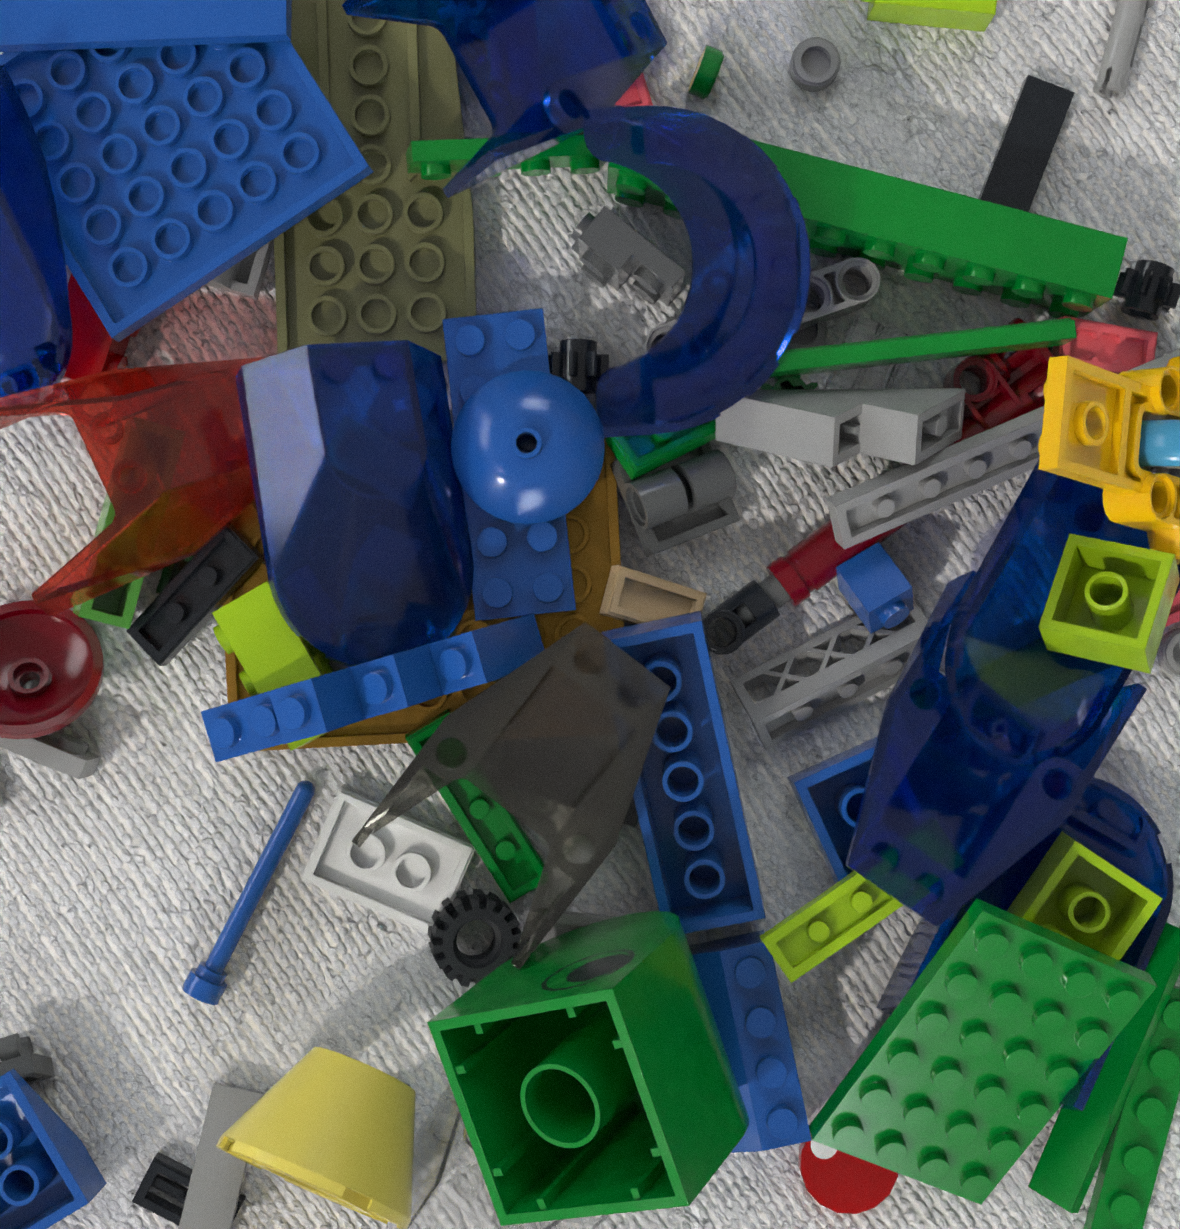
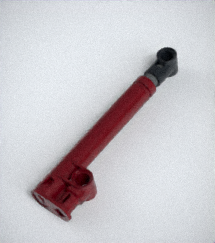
M1014 318L1008 325L1026 322L1020 318ZM1047 347L1015 351L1008 358H1004L1007 352L968 356L946 374L943 388L962 389L960 385L962 371L974 373L979 378L981 387L977 395L965 392L961 439L951 445L1044 406L1043 389L1047 380L1048 361L1050 357H1054ZM829 519L789 549L786 556H780L766 567L769 574L767 578L759 584L752 580L711 612L705 614L703 622L709 650L718 655L730 654L736 651L744 642L780 616L778 609L787 602L797 607L811 596L810 593L812 591H818L837 577V566L878 542L881 544L907 523L847 549H843L835 541L831 519ZM722 617L731 622L734 628V635L727 645L718 647L710 642L707 629L714 619Z

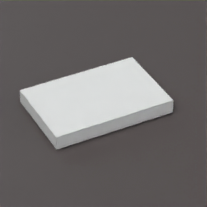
M340 787L300 880L428 934V925L433 926L434 924L431 917L435 909L441 912L444 908L441 902L449 897L451 902L454 901L475 848L467 839L345 787Z

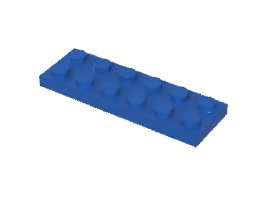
M543 308L442 319L454 424L468 398L491 379L506 373L522 370L550 373ZM528 434L521 436L517 441V448L523 453L532 452L537 445V440ZM461 485L475 621L526 616L533 613L536 615L576 610L566 515L539 524H517L504 521L480 508Z

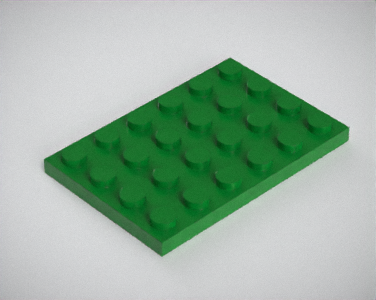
M976 898L811 1122L809 1129L812 1141L982 1204L1157 986L1150 973Z

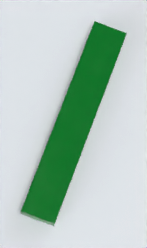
M1064 318L765 352L758 363L760 380L1062 346L1077 337L1075 320Z
M1152 915L1130 945L1123 962L1150 973L1157 988L1063 1103L1028 1185L1029 1188L1070 1213H1078L1180 974V928Z

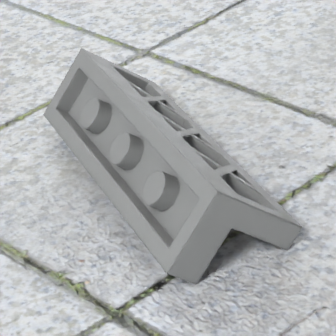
M914 601V609L908 615L913 623L898 631L881 628L870 634L860 618L856 616L731 680L730 683L747 712L765 750L940 661L942 658L934 629ZM852 637L867 639L864 648L854 654L838 652L841 643ZM807 660L822 662L819 672L809 677L794 675L797 666ZM764 682L778 685L774 695L757 704H754L747 692Z

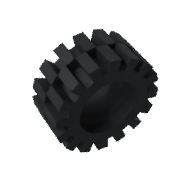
M473 889V894L467 895L465 890L456 892L458 898L452 902L447 897L441 902L444 907L443 910L439 912L435 909L431 917L434 921L433 926L428 925V936L430 938L428 944L440 970L442 969L445 976L452 982L456 978L461 986L468 988L470 982L477 984L497 967L522 953L518 943L523 942V933L518 927L520 923L505 901L502 902L492 892H489L488 895L484 894L482 889ZM475 920L490 924L494 935L493 941L486 951L478 955H467L458 949L457 935L465 924Z

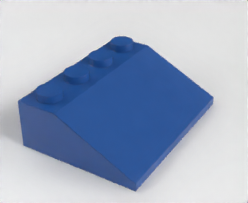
M764 930L689 945L749 1115L747 1131L731 1153L765 1151L812 1141L773 956L759 937L765 933Z
M13 1068L0 1076V1229H47L90 1203L107 1183L82 1141Z

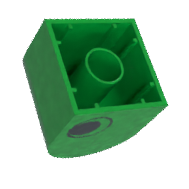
M648 911L618 916L574 929L542 942L497 967L427 1022L501 1226L690 1206L742 1139L749 1126V1115L679 917L671 912Z

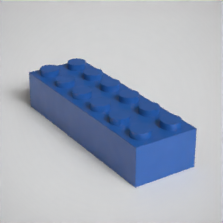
M701 611L602 631L598 643L659 911L676 914L680 919L685 934L765 919L762 890Z

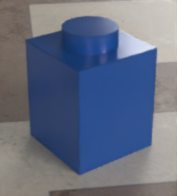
M879 542L836 567L840 592L870 634L882 627L888 629L897 626L914 609L912 586Z

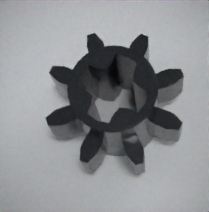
M1138 260L1135 269L1126 268L1125 272H1120L1113 296L1124 298L1121 308L1123 313L1137 319L1156 321L1159 319L1161 311L1169 313L1170 308L1176 309L1180 296V284L1172 282L1174 269L1169 265L1153 260Z
M588 339L561 340L560 352H551V355H548L550 374L570 382L583 394L596 393V382H605V379H609V354H597V341Z

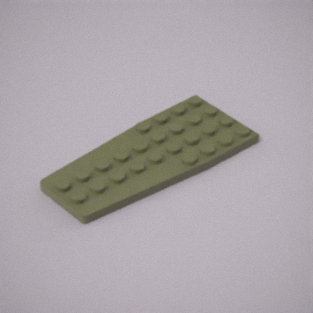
M292 0L291 43L368 162L373 173L274 238L278 367L281 370L447 364L442 319L478 315L475 224L469 171L451 172L452 176L450 178L442 180H424L421 178V173H407L406 151L411 141L465 139L452 26L449 19L444 22L436 21V9L444 5L438 0Z

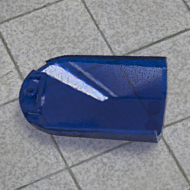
M409 340L309 344L242 365L236 374V384L268 580L275 603L288 626L298 637L301 635L311 645L326 654V658L348 667L447 639L457 627L467 608L472 590L474 567L462 485L455 473L451 455L453 428L441 355Z
M1039 460L954 614L945 652V677L948 696L954 714L963 731L978 748L989 756L1019 766H1037L1038 762L1055 756L1064 758L1082 746L1100 726L1132 672V669L1050 651L1045 646L1038 626L1069 533L1150 549L1146 531L1117 524L1109 520L1103 507L1102 488L1039 470ZM1177 564L1180 578V564ZM1179 581V584H1178V587H1177L1176 594L1178 593V591H1179V589H1180V581Z

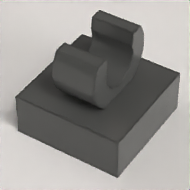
M16 1033L0 1038V1059L2 1061L0 1062V1076L14 1068L29 1085L55 1077L52 1057L33 1053L30 1036L20 1038L19 1034Z

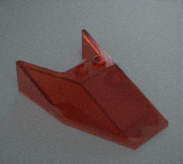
M273 356L114 369L0 397V429L29 417L66 415L72 418L115 510L113 522L31 594L35 604L52 617L196 554L315 449V444Z

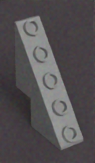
M965 389L719 390L716 392L715 440L832 468L858 453L917 465L961 439Z

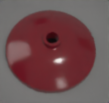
M36 600L18 601L1 605L0 737L7 739H30L56 732L80 717L92 704L99 692L104 676V656L100 641L95 631L85 619L78 617L72 610L62 605ZM37 680L40 682L34 688H24V685L29 681Z

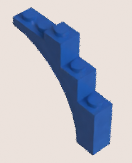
M533 613L201 711L215 761L220 762L330 732L368 718L482 685L546 663L548 660Z

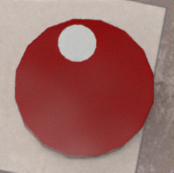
M815 1141L803 1142L799 1146L798 1167L807 1191L820 1205L836 1213L858 1214L875 1208L890 1195L898 1178L897 1172Z

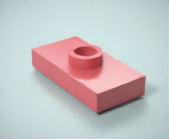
M1068 316L1058 318H1071V320H1075L1077 338L1062 346H1054L1052 352L1054 357L1068 355L1116 374L1128 371L1155 359L1158 332Z

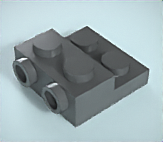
M606 206L602 208L596 217L588 213L573 231L571 238L575 242L571 249L579 255V260L584 264L581 267V271L599 287L604 288L608 283L618 291L629 276H631L635 280L632 287L643 298L652 304H655L659 299L666 306H669L680 293L686 271Z

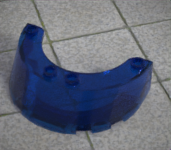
M582 105L583 136L585 145L590 153L601 161L612 162L634 170L655 183L677 208L685 224L692 252V276L689 292L681 313L673 326L656 345L644 354L620 366L609 368L599 378L596 386V412L599 417L600 429L605 438L661 434L696 427L721 416V412L732 407L745 396H751L760 388L780 365L778 361L788 347L793 334H797L800 328L810 288L811 258L806 224L796 197L793 196L775 163L761 148L747 136L708 115L670 106Z

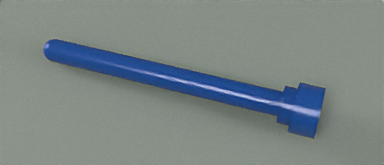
M305 780L297 784L207 961H201L197 968H191L182 986L183 991L191 997L206 1004L218 1005L227 987L224 981L227 973L224 970L315 794V786L310 781Z

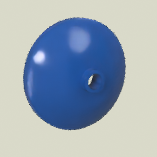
M533 370L506 373L491 379L478 388L460 410L454 424L451 440L453 466L465 492L487 513L504 521L517 524L549 522L566 515L580 505L592 491L599 478L605 452L604 434L600 419L586 396L578 388L561 377ZM526 434L532 435L537 440L536 448L530 453H523L517 448L518 439Z

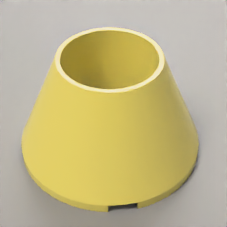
M313 1047L221 1135L216 1147L248 1164L259 1169L263 1168L284 1178L289 1183L385 1224L391 1222L397 1225L399 1229H408L411 1222L416 1092L400 1080L346 1055L322 1047Z

